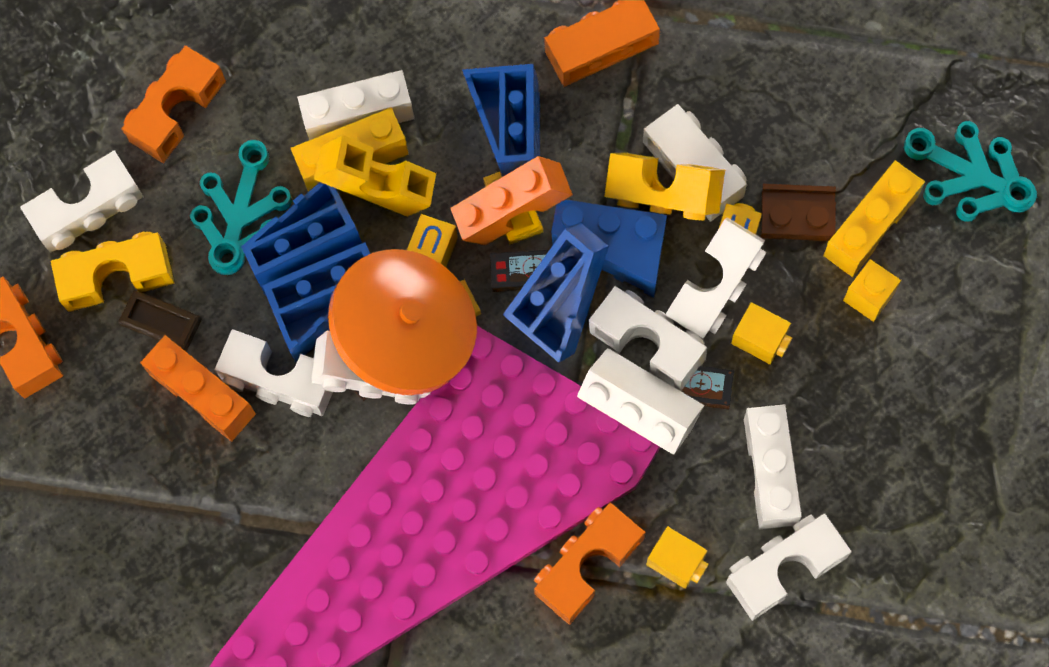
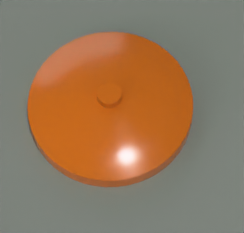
M399 249L383 250L369 254L355 262L345 272L337 283L330 299L328 312L329 329L338 354L358 377L383 391L400 395H417L434 391L451 381L465 366L473 352L477 335V323L474 307L467 291L456 276L446 267L423 254Z

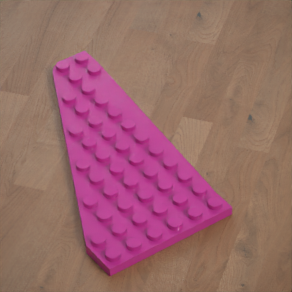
M477 326L475 346L465 366L447 384L431 391V394L419 399L220 650L210 667H351L584 522L597 507L604 509L610 502L614 503L635 490L661 447L578 398L577 395L581 388L579 384Z

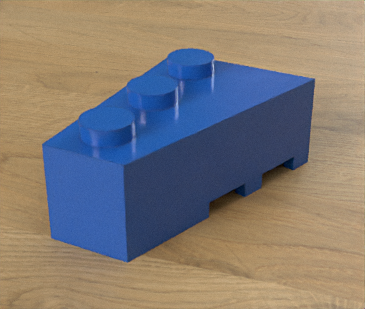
M534 64L463 69L469 91L502 177L535 157L540 156V85Z
M319 182L306 195L300 194L294 199V205L279 219L275 216L241 246L264 294L265 291L262 285L362 244L356 226L336 188Z
M564 200L556 205L551 231L552 246L565 228L582 223L609 246L602 270L612 274L613 278L621 282L626 281L644 290L645 294L654 298L667 215Z
M582 223L565 228L503 314L557 362H561L575 354L609 246Z
M366 242L262 285L295 363H297L300 354L306 355L314 348L318 337L327 330L330 331L328 312L333 291L345 272L355 262L370 254Z

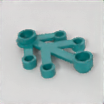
M964 121L960 123L955 132V139L960 145L965 147L970 162L936 146L934 135L925 128H915L908 133L904 142V150L910 158L915 160L927 158L962 175L961 177L943 182L937 180L929 182L923 192L924 200L928 204L939 205L947 196L983 186L996 192L978 199L965 197L960 200L956 208V214L962 221L970 222L981 212L1003 206L1012 212H1024L1035 203L1037 198L1036 188L1029 179L1019 176L1011 155L1012 145L1006 138L997 137L993 139L987 151L990 159L999 163L1003 178L991 173L978 139L979 129L973 122ZM967 129L971 131L973 137H964L961 134V130ZM920 143L924 146V150L917 151L912 147V144ZM994 146H1002L1006 153L999 154L995 152ZM932 188L938 189L941 192V196L933 197L930 195L929 190ZM1011 192H1020L1023 196V199H1014L1011 195ZM962 206H972L974 209V213H965L962 209Z
M258 140L246 141L239 149L238 156L244 169L234 204H232L223 190V182L218 174L209 172L200 179L202 191L213 199L228 223L224 238L213 224L214 216L207 206H196L190 214V219L194 226L202 230L212 246L208 254L211 267L222 275L236 273L245 262V254L241 246L258 231L240 240L243 228L275 209L284 211L292 204V196L289 190L283 186L273 188L268 196L249 207L258 172L264 169L269 162L268 151L265 145ZM256 154L261 156L260 161L256 163L249 162L251 156ZM209 181H217V186L215 188H206V184ZM279 194L287 196L286 200L282 203L274 201ZM199 214H208V218L204 222L196 221ZM272 219L264 221L260 226V230ZM227 253L234 255L229 263L221 261L222 257Z

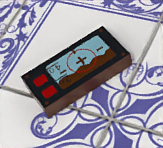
M699 366L681 392L706 407L729 410L734 370Z

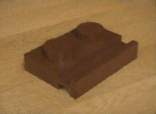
M763 184L761 238L829 241L835 234L836 187Z

